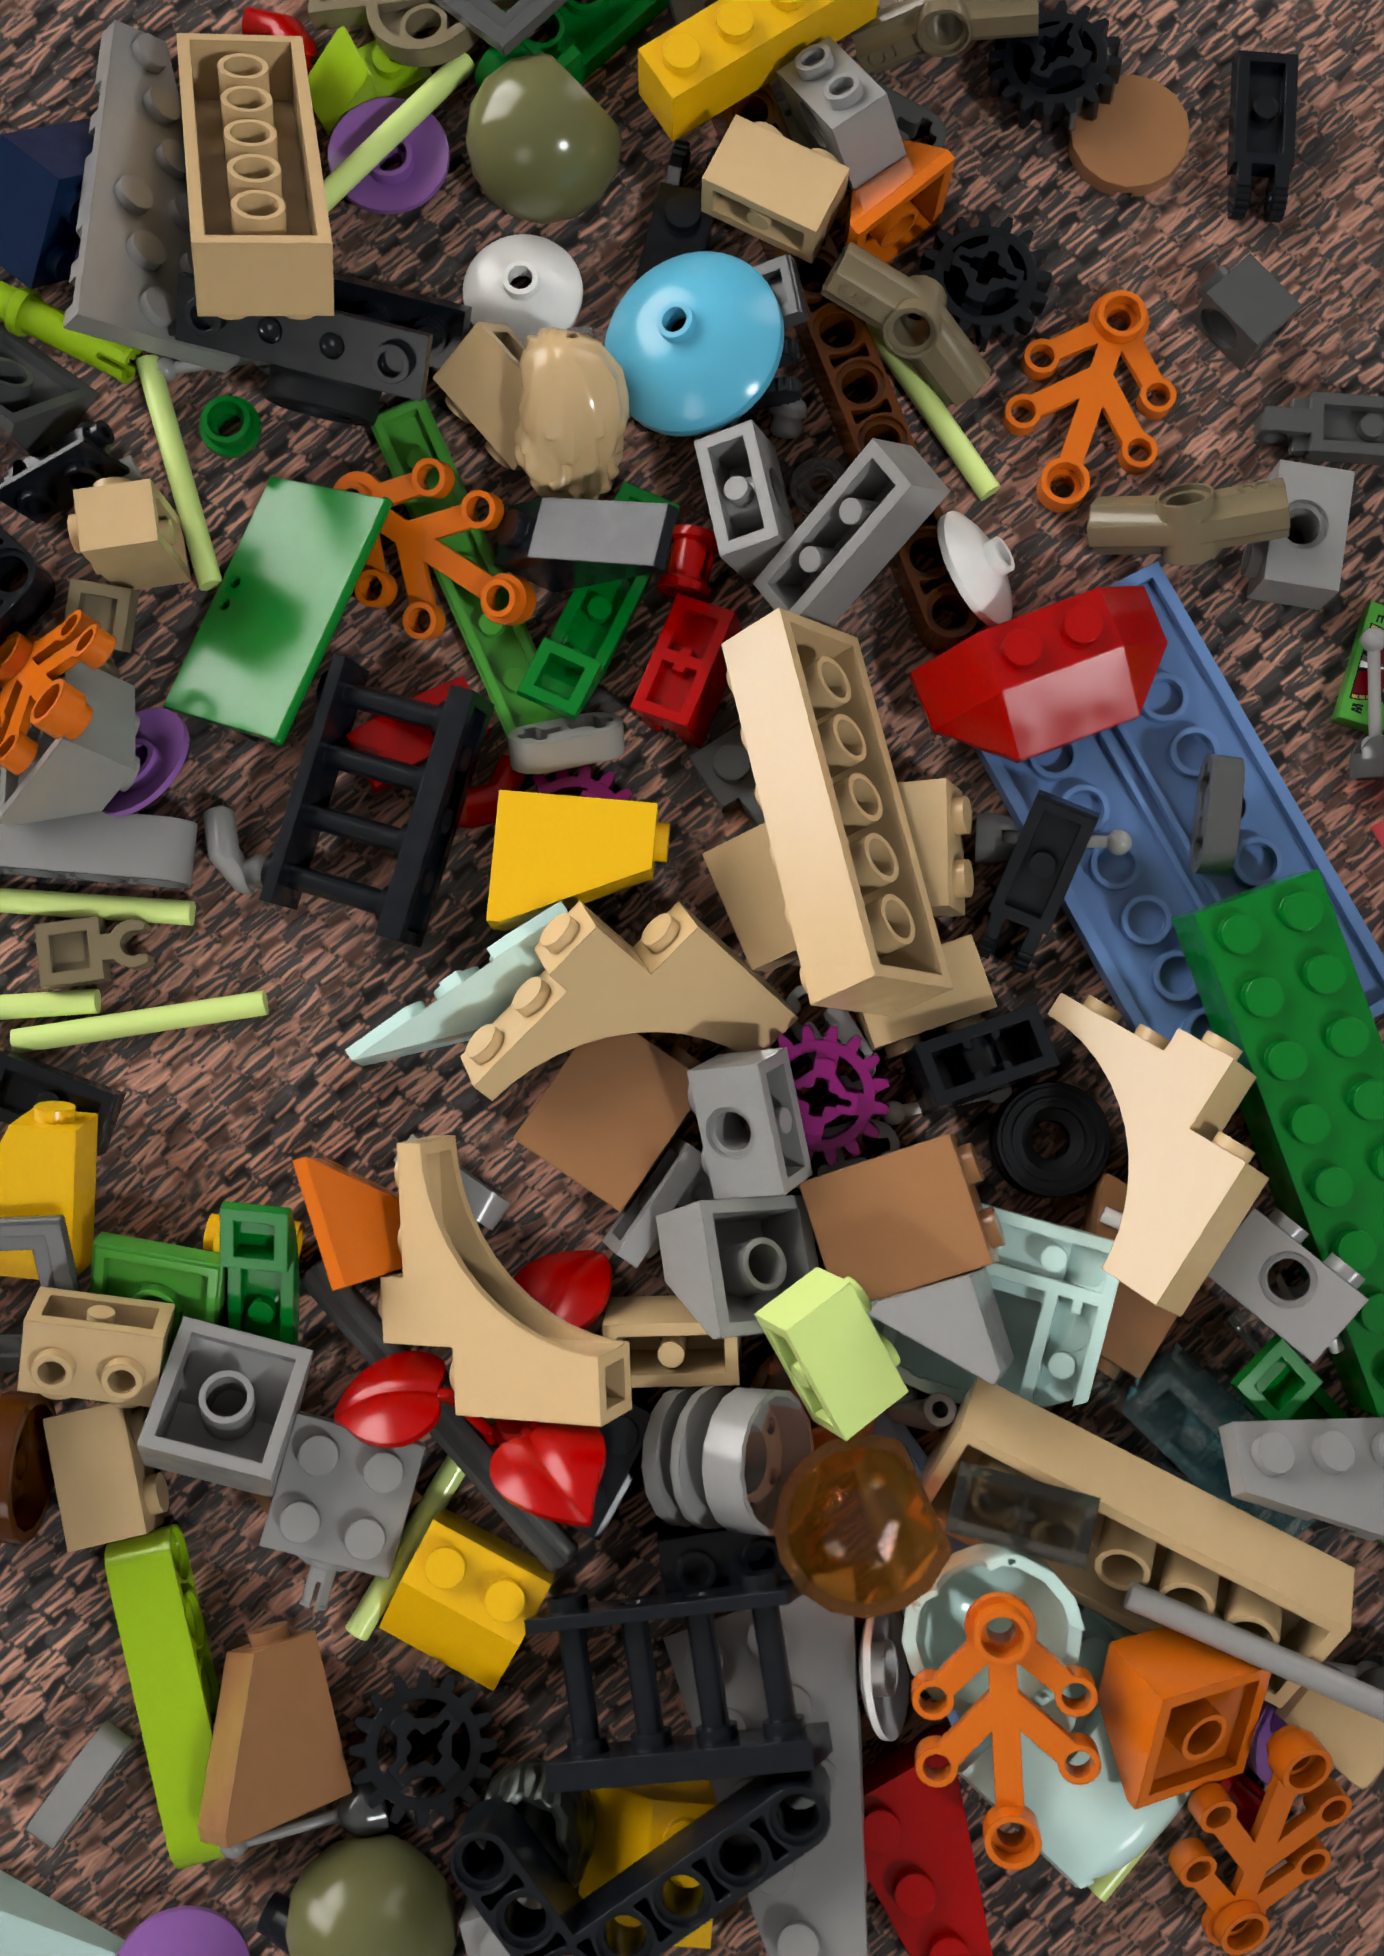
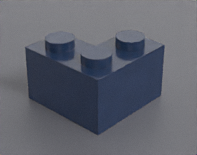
M90 119L4 133L0 136V266L29 289L70 279L71 264L75 261L77 248L81 242V238L76 232L85 158L93 149L94 137L89 134Z

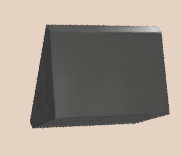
M0 324V438L26 457L31 456L47 445H51L56 449L59 446L58 439L73 429L96 400L98 392L24 338L9 333L4 324Z

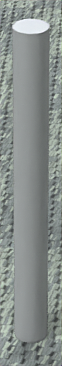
M1132 1581L1124 1599L1123 1608L1384 1722V1690L1137 1582Z

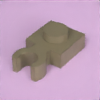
M70 578L64 621L72 612L80 609L99 622L102 629L116 638L114 650L131 653L140 591ZM112 652L108 660L98 669L119 678L117 666L112 661Z
M99 916L34 924L40 987L47 990L112 982L111 963H118L132 970L148 969L155 964L154 957L148 954L131 956L128 952V942L134 935L151 933V925L141 920L129 919L122 921L112 929L111 933H107L106 920Z

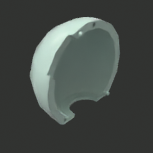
M995 1542L976 1544L959 1550L939 1561L928 1570L908 1596L901 1642L910 1671L915 1677L922 1670L930 1668L939 1669L967 1640L964 1622L969 1607L979 1597L991 1592H1008L1023 1599L1029 1605L1035 1617L1037 1626L1035 1639L1066 1666L1076 1665L1079 1660L1082 1633L1085 1631L1076 1598L1044 1559L1016 1546ZM995 1618L988 1623L987 1627L993 1632L1003 1633L1011 1628L1013 1622L1008 1618ZM1017 1663L1018 1688L1039 1707L1055 1698L1052 1690ZM988 1664L954 1695L953 1710L964 1715L989 1689ZM937 1687L925 1689L936 1701H939L945 1695L944 1691Z

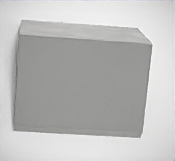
M986 1267L888 1296L875 1302L869 1313L875 1319L992 1385H995L1008 1371L1014 1360Z

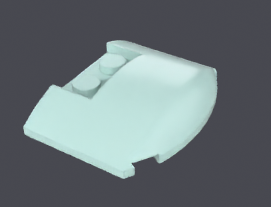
M981 1203L983 1209L992 1206V1205H988V1204ZM993 1206L999 1218L1006 1244L996 1248L1000 1261L985 1267L1014 1355V1360L1008 1371L996 1384L1042 1408L1074 1399L1073 1406L1089 1401L1119 1285L1118 1279L1101 1269L1109 1256L1115 1240ZM881 1299L872 1301V1302H871L872 1307H873V1305L875 1304V1302H877V1301H879V1300H881ZM870 1311L867 1313L876 1331L882 1333L898 1352L901 1363L896 1368L905 1384L930 1395L935 1393L947 1394L955 1403L961 1404L976 1380V1375L870 1316Z
M1077 1602L1085 1631L1082 1633L1079 1660L1076 1665L1086 1668L1092 1674L1098 1693L1110 1642L1119 1640L1127 1635H1136L1137 1633ZM1073 1683L1063 1690V1694L1068 1698H1079L1085 1694L1087 1687L1082 1684ZM1053 1698L1040 1708L1067 1732H1081L1087 1734L1095 1741L1101 1760V1770L1097 1778L1088 1784H1072L1063 1778L1059 1771L1058 1763L1021 1732L1024 1805L1034 1812L1039 1823L1042 1840L1040 1854L1074 1887L1082 1889L1094 1884L1093 1879L1117 1871L1138 1857L1170 1824L1188 1799L1192 1790L1135 1810L1126 1800L1099 1702H1097L1096 1707L1089 1714L1082 1717H1071L1064 1714L1058 1708L1055 1698ZM990 1733L964 1759L958 1768V1774L994 1807L992 1734ZM1076 1751L1071 1753L1066 1761L1072 1765H1082L1089 1760L1090 1755L1082 1751ZM1009 1823L1017 1831L1022 1827L1018 1823Z

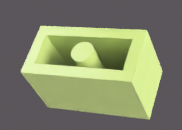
M816 1267L754 1313L812 1420L847 1441L909 1391L896 1368L901 1363L898 1352L882 1333L876 1331L867 1314L871 1311L872 1305L865 1291L850 1277L843 1279Z

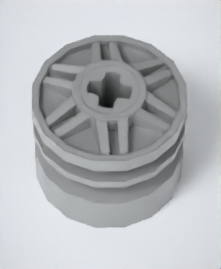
M727 1386L672 1387L663 1393L651 1412L643 1439L642 1454L645 1492L655 1514L669 1525L696 1526L702 1529L724 1527L729 1532L775 1536L783 1535L796 1524L807 1503L813 1478L814 1443L810 1420L802 1402L789 1390L737 1387L732 1390Z

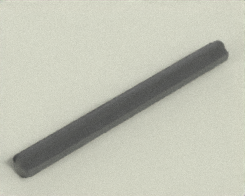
M323 1259L315 1263L301 1278L302 1286L370 1365L392 1354L410 1351L404 1344L383 1343L381 1317L354 1286L332 1291ZM440 1403L441 1415L435 1427L429 1432L431 1436L544 1567L552 1573L561 1570L577 1554L579 1550L578 1544L560 1523L529 1514L513 1506L500 1496L491 1481L489 1471L491 1458L496 1449L492 1445L486 1444L483 1435L463 1416L455 1415V1409L451 1405Z

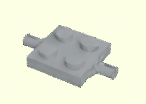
M299 1411L296 1414L259 1546L296 1555L306 1564H310L303 1594L299 1600L300 1605L310 1608L318 1582H320L321 1585L314 1610H327L336 1571L355 1570L386 1579L390 1578L427 1443L416 1441L413 1444L398 1448L374 1447L359 1441L348 1430L336 1425L334 1419L304 1411Z

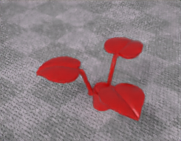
M594 1250L567 1251L546 1255L530 1262L513 1279L547 1310L568 1323L586 1330L597 1320L608 1302L612 1286V1268L608 1258L602 1252L597 1253ZM421 1351L395 1353L373 1363L351 1382L340 1398L334 1411L336 1425L348 1430L359 1441L374 1447L398 1448L415 1443L428 1434L437 1424L441 1415L440 1403L449 1404L455 1409L454 1391L449 1388H442L447 1377L445 1363L438 1356ZM463 1416L483 1435L486 1444L498 1445L491 1458L489 1471L491 1481L503 1499L513 1506L545 1520L582 1527H589L591 1525L596 1495L606 1466L607 1456L606 1444L597 1426L496 1419L495 1424H489L483 1417Z

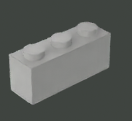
M872 438L755 579L753 584L774 610L780 607L832 628L949 494L950 490L913 446Z

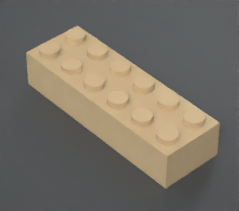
M176 33L197 316H217L225 320H239L247 316H285L295 320H305L314 316H334L333 242L302 36Z
M779 607L723 642L721 646L727 666V683L734 695L741 723V740L748 751L756 783L755 797L762 809L771 844L769 849L770 858L777 869L783 892L785 918L792 930L801 965V983L808 993L809 1002L812 1006L891 1017L953 989L861 648L857 637Z
M978 1376L958 1407L955 1419L947 1425L927 1457L908 1512L911 1516L969 1546L1002 1542L1016 1546L1044 1559L1067 1586L1078 1603L1137 1634L1160 1628L1164 1625L1123 1608L1124 1599L1132 1581L1320 1663L1330 1655L1351 1631L1354 1567L997 1384H990ZM1271 1673L1264 1700L1281 1709L1301 1686Z

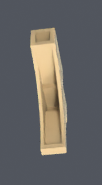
M579 901L568 913H562L552 919L543 930L540 941L533 947L545 970L538 977H532L520 986L514 995L512 1004L492 1024H486L474 1033L467 1044L466 1051L460 1057L473 1087L493 1101L513 1082L536 1066L577 1046L603 1038L630 1033H676L707 1039L726 1046L735 1052L769 1049L778 1040L777 1038L784 1034L799 1018L776 989L756 971H752L750 966L679 901L667 913L655 917L646 926L641 939L633 947Z
M1060 993L1049 1010L1048 1015L1070 1030L1083 1042L1098 1061L1117 1098L1126 1131L1128 1186L1125 1207L1117 1236L1109 1256L1101 1269L1156 1306L1181 1317L1269 1180L1267 1176L1249 1165L1255 1152L1222 1133L1255 1081L1256 1076L1237 1062L1243 1051L1213 1032L1207 1030L1203 1038L1199 1040L1178 1028L1172 1039L1168 1040L1145 1025L1139 1024L1134 1033L1117 1024L1122 1014L1097 998L1088 995L1082 1005L1067 995Z
M431 1135L397 1143V1161L394 1177L399 1188L400 1227L397 1243L402 1255V1270L380 1276L381 1292L378 1298V1311L382 1319L383 1343L452 1347L453 1360L450 1366L449 1379L455 1395V1415L602 1427L632 1410L629 1341H617L595 1335L568 1323L533 1299L510 1276L494 1255L471 1211L458 1164L456 1136Z

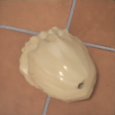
M556 327L542 328L538 331L537 335L527 336L525 350L522 352L519 362L523 392L518 405L519 421L513 431L514 442L517 443L514 450L516 463L529 476L530 485L540 497L603 499L611 490L615 477L619 473L618 465L624 458V433L630 411L624 369L601 342L590 337L588 334Z

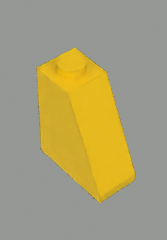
M499 790L486 921L493 930L507 931L523 925L559 901H562L566 909H570L579 901L584 904L653 880L655 862H667L670 823L658 822V803Z
M65 1101L39 1102L31 1110L9 1124L0 1142V1217L64 1215L78 1276L92 1262L98 1113L76 1111L75 1104ZM33 1250L0 1251V1276L39 1280Z

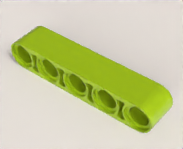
M171 1524L156 1528L144 1535L107 1543L105 1549V1569L166 1845L173 1865L180 1870L225 1856L221 1853L219 1846L201 1842L198 1832V1821L220 1691L185 1537L177 1524Z

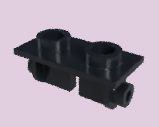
M88 419L81 422L77 429L58 439L59 450L51 445H47L23 460L18 459L10 463L8 473L4 475V482L0 484V501L38 524L73 505L74 489L93 487L97 480L107 477H123L130 473V469L110 455V445L115 441L114 433L110 426L102 420L94 422Z

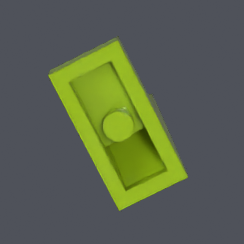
M343 25L335 32L308 74L313 111L330 139L337 123L348 111L357 105L382 97L408 99L432 76L429 67H411L393 61L383 53L376 40L357 49Z

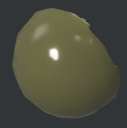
M540 52L510 59L484 79L469 106L466 146L472 174L489 200L516 219L547 225L576 218L602 199L618 171L623 141L621 129L551 54Z
M380 1833L369 1837H360L359 1835L331 1844L305 1866L288 1897L290 1898L285 1936L290 1956H452L456 1947L459 1910L451 1886L428 1857L413 1845L395 1835Z

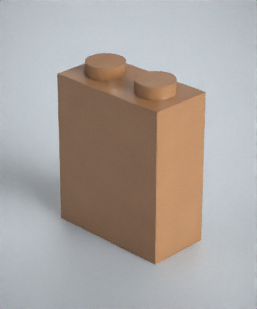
M651 1032L607 1037L575 1047L513 1137L518 1143L620 1213L624 1211L691 1113L692 1109L688 1101L689 1079L687 1071L701 1064L699 1060L676 1045L672 1046L668 1054L646 1040Z
M949 1133L805 1180L799 1184L826 1271L843 1279L850 1277L855 1280L865 1291L870 1302L1000 1261L996 1248L1006 1244L994 1207L991 1206L983 1209L975 1183L984 1181L983 1171L975 1148L971 1142L962 1145L958 1134Z

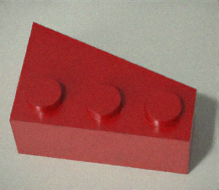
M941 1723L862 1769L864 1853L867 1878L909 1956H993L958 1773L951 1784L941 1788L927 1786L919 1779L916 1773L915 1749L918 1743L928 1736H943L946 1731ZM935 1754L926 1758L924 1763L931 1768H941L949 1760L942 1755Z

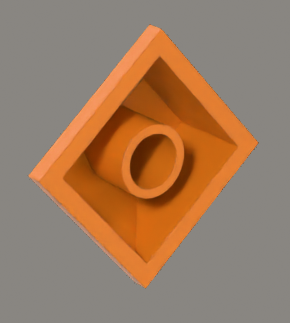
M902 139L907 154L905 157L855 190L850 188L844 247L851 241L885 263H889L936 226L941 219L956 160L948 149Z
M302 1157L293 1160L292 1162L332 1291L356 1286L380 1278V1276L402 1270V1255L397 1243L400 1227L399 1194L329 1159Z
M1166 1626L1136 1635H1127L1119 1640L1110 1642L1098 1689V1702L1125 1797L1131 1806L1136 1810L1200 1788L1204 1784L1214 1783L1243 1773L1271 1672Z

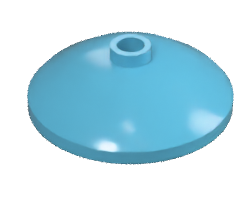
M713 251L691 252L675 256L656 265L629 288L620 300L610 320L604 347L624 369L629 394V415L644 427L664 435L697 436L721 429L734 422L761 398L774 378L781 360L784 345V321L774 292L763 276L751 265L725 253ZM686 318V322L681 329L671 332L672 327L678 321Z

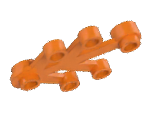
M1117 290L1101 296L1091 307L1086 323L1050 340L1044 338L1033 340L1027 345L1024 351L1025 354L1022 356L1021 368L1023 373L1031 380L1045 381L1054 375L1059 362L1096 347L1089 368L1031 395L1025 393L1014 395L1008 400L1002 414V423L1009 433L1016 436H1025L1034 431L1041 418L1078 402L1059 458L1051 460L1044 467L1037 482L1036 492L1038 499L1050 511L1056 513L1070 512L1081 504L1090 487V475L1083 463L1101 410L1121 446L1117 459L1120 467L1125 472L1133 475L1143 474L1151 468L1157 458L1158 445L1153 437L1144 433L1114 377V372L1121 356L1140 388L1136 397L1137 409L1141 415L1148 419L1157 420L1165 417L1176 401L1177 392L1175 386L1169 380L1162 377L1143 341L1149 328V314L1143 300L1131 291ZM1113 317L1120 318L1125 322L1127 330H1116L1107 323V320ZM1034 353H1044L1049 357L1051 364L1047 367H1038L1031 361L1030 356ZM1147 392H1160L1165 397L1166 404L1162 406L1151 404L1147 399ZM1016 407L1026 408L1031 413L1032 420L1025 423L1019 422L1014 419L1011 410ZM1130 446L1142 447L1146 451L1148 459L1142 462L1133 460L1129 456L1128 448ZM1056 481L1066 483L1070 487L1071 495L1066 498L1056 496L1052 493L1050 484Z
M424 458L415 464L412 473L383 482L370 473L362 471L349 472L335 483L333 489L354 493L359 492L360 494L379 498L386 497L392 500V507L421 496L434 499H442L448 496L453 490L455 475L451 466L446 462L434 458ZM436 467L439 471L440 479L437 486L430 490L427 485V475ZM473 490L463 498L460 505L411 520L406 519L392 509L390 510L380 533L396 543L410 604L403 613L402 623L404 630L410 637L419 640H434L445 629V614L436 604L428 565L480 598L482 611L494 623L516 626L523 624L532 616L536 607V594L533 586L527 579L508 573H499L493 576L438 540L471 529L490 531L497 528L504 516V505L496 494L483 490ZM486 499L489 504V514L485 520L480 522L476 517V507L480 501ZM380 534L354 588L358 601L364 606L373 608H386L395 601L398 593L396 580L390 573L386 572ZM378 578L382 584V592L375 600L370 593V587L372 582ZM505 587L509 593V603L506 608L500 610L496 604V597L498 591ZM426 610L430 615L431 621L429 628L422 632L418 625V618L420 613Z
M77 609L72 612L62 624L40 639L35 635L25 637L16 631L10 634L0 645V687L2 688L0 694V766L15 775H20L30 766L39 748L38 742L27 736L30 724L54 739L64 736L72 741L83 733L92 719L94 710L93 707L86 703V695L61 678L56 679L79 662L84 663L93 670L98 669L108 660L115 648L116 638L102 629L99 622L82 610Z
M991 1592L979 1597L969 1607L964 1622L967 1640L939 1669L930 1668L922 1670L912 1680L911 1698L916 1713L927 1720H940L948 1716L952 1711L954 1695L988 1664L989 1689L943 1736H928L918 1743L915 1749V1768L917 1776L927 1786L934 1788L945 1787L956 1778L958 1765L991 1733L995 1806L988 1810L983 1819L982 1829L985 1850L989 1858L996 1865L1008 1870H1020L1034 1863L1042 1848L1037 1817L1030 1808L1024 1805L1021 1732L1058 1763L1061 1775L1072 1784L1084 1785L1094 1781L1100 1773L1101 1760L1097 1745L1090 1736L1081 1732H1067L1018 1688L1017 1663L1053 1691L1058 1708L1068 1716L1082 1717L1092 1712L1098 1702V1693L1094 1678L1086 1668L1079 1665L1066 1666L1035 1639L1037 1632L1035 1617L1031 1608L1023 1599L1008 1592ZM995 1618H1008L1013 1622L1011 1628L1003 1633L993 1632L987 1627L988 1623ZM1073 1683L1082 1684L1087 1687L1085 1694L1079 1698H1068L1063 1694V1690ZM929 1687L940 1688L945 1693L943 1698L936 1702L926 1701L920 1696L921 1692ZM1076 1751H1082L1090 1755L1089 1760L1082 1765H1072L1066 1761L1067 1757ZM935 1754L942 1755L949 1760L941 1768H931L924 1761L929 1756ZM1007 1823L1022 1825L1021 1829L1015 1833H1005L999 1829L1000 1826Z
M1296 1725L1281 1727L1271 1735L1267 1742L1268 1765L1273 1774L1250 1835L1236 1818L1237 1806L1222 1785L1218 1783L1204 1784L1197 1788L1188 1800V1810L1205 1833L1214 1834L1238 1865L1231 1886L1228 1887L1215 1873L1217 1862L1200 1838L1190 1837L1178 1842L1171 1849L1168 1856V1863L1182 1885L1194 1888L1207 1904L1201 1920L1202 1930L1212 1944L1222 1947L1230 1955L1246 1954L1257 1948L1265 1940L1270 1929L1266 1910L1306 1880L1317 1878L1327 1870L1331 1862V1854L1317 1834L1327 1827L1338 1825L1344 1821L1352 1809L1350 1797L1335 1779L1328 1777L1333 1766L1331 1755L1311 1731L1301 1729ZM1304 1793L1303 1803L1307 1809L1285 1824L1296 1794ZM1283 1859L1286 1860L1287 1863L1264 1878L1269 1869Z

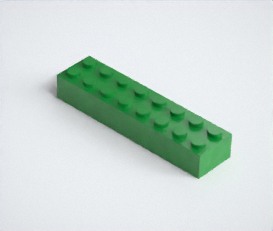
M1315 869L1289 874L1173 917L1171 920L1212 1032L1241 1049L1243 1052L1237 1062L1256 1076L1255 1081L1239 1106L1264 1174L1269 1178L1267 1182L1276 1207L1309 1233L1301 1245L1323 1262L1333 1252L1366 1279L1357 1290L1369 1300L1339 1334L1345 1346L1344 1350L1337 1354H1331L1348 1402L1379 1418L1384 1417V1046L1320 871ZM1297 1261L1305 1283L1309 1275L1303 1265Z

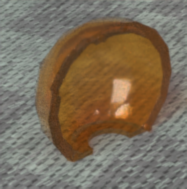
M860 1433L852 1436L847 1441L842 1438L827 1441L797 1463L779 1492L773 1529L780 1562L799 1591L830 1612L867 1619L902 1611L932 1589L950 1558L951 1545L929 1501L904 1444L894 1438Z

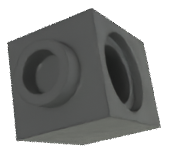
M1250 253L1232 270L1225 264L1220 266L1201 285L1197 294L1202 300L1191 321L1241 371L1284 333L1302 305Z

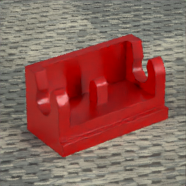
M677 593L630 705L632 712L638 713L649 728L659 733L662 727L668 728L676 732L684 743L701 749L728 684L726 679L727 666L721 644L743 630L735 611Z

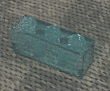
M1176 1341L1147 1366L1140 1380L1134 1378L1130 1382L1121 1413L1197 1487L1293 1537H1297L1317 1520L1311 1519L1306 1521L1232 1497L1219 1427L1230 1422L1258 1420Z

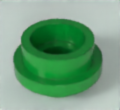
M224 395L212 399L205 406L199 420V432L203 442L211 452L224 458H237L246 455L258 444L262 434V423L256 409L247 400L236 396ZM237 421L242 424L241 429L236 434L228 437L222 435V429L227 423Z

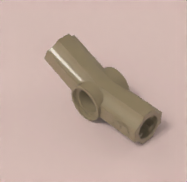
M899 0L877 10L876 18L853 31L851 38L854 42L857 59L867 74L872 73L876 75L925 53L934 57L944 58L957 55L972 40L1039 36V0Z
M851 241L843 248L824 281L820 294L882 331L887 347L896 355L910 359L944 405L954 404L958 406L974 397L980 387L989 380L991 368L946 309L947 295L943 286L935 279L926 275H912L908 277ZM915 313L924 317L925 320H913L905 314Z
M1283 477L1215 490L1211 485L1204 483H1185L1169 487L1158 495L1096 497L1090 505V516L1087 524L1089 547H1093L1096 555L1161 554L1162 560L1170 565L1190 566L1204 563L1213 559L1221 548L1289 537L1290 511L1286 485Z

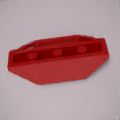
M1144 586L1098 587L979 631L910 672L909 677L933 734L947 739L951 737L973 748L1020 763L1137 719L1140 716L1168 642Z

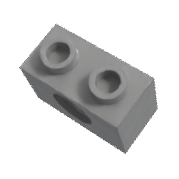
M830 36L818 44L804 48L794 60L776 71L799 132L814 148L828 151L841 164L850 168L848 184L853 190L907 155L887 93Z
M751 419L694 441L719 555L744 580L760 575L795 532L776 448Z
M1280 459L1265 480L1283 477L1290 511V527L1297 529L1301 533L1304 544H1296L1287 537L1246 544L1241 561V576L1249 577L1246 598L1320 610L1340 589L1355 471Z
M787 1047L719 1054L687 1071L689 1079L688 1101L697 1117L703 1145L701 1153L702 1166L705 1174L710 1178L714 1200L786 1195L813 1175ZM739 1115L747 1121L751 1133L742 1126Z
M1254 1208L1237 1228L1209 1272L1208 1277L1312 1363H1315L1369 1300L1357 1290L1366 1279L1333 1252L1323 1262L1301 1245L1309 1233L1278 1208H1275L1268 1217ZM1282 1259H1293L1303 1264L1310 1275L1308 1291L1296 1299H1286L1277 1295L1269 1282V1273L1275 1263Z

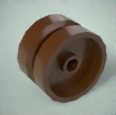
M9 1391L0 1395V1543L24 1544L32 1540L43 1524L51 1501L54 1478L43 1419L56 1415L53 1400L38 1393Z

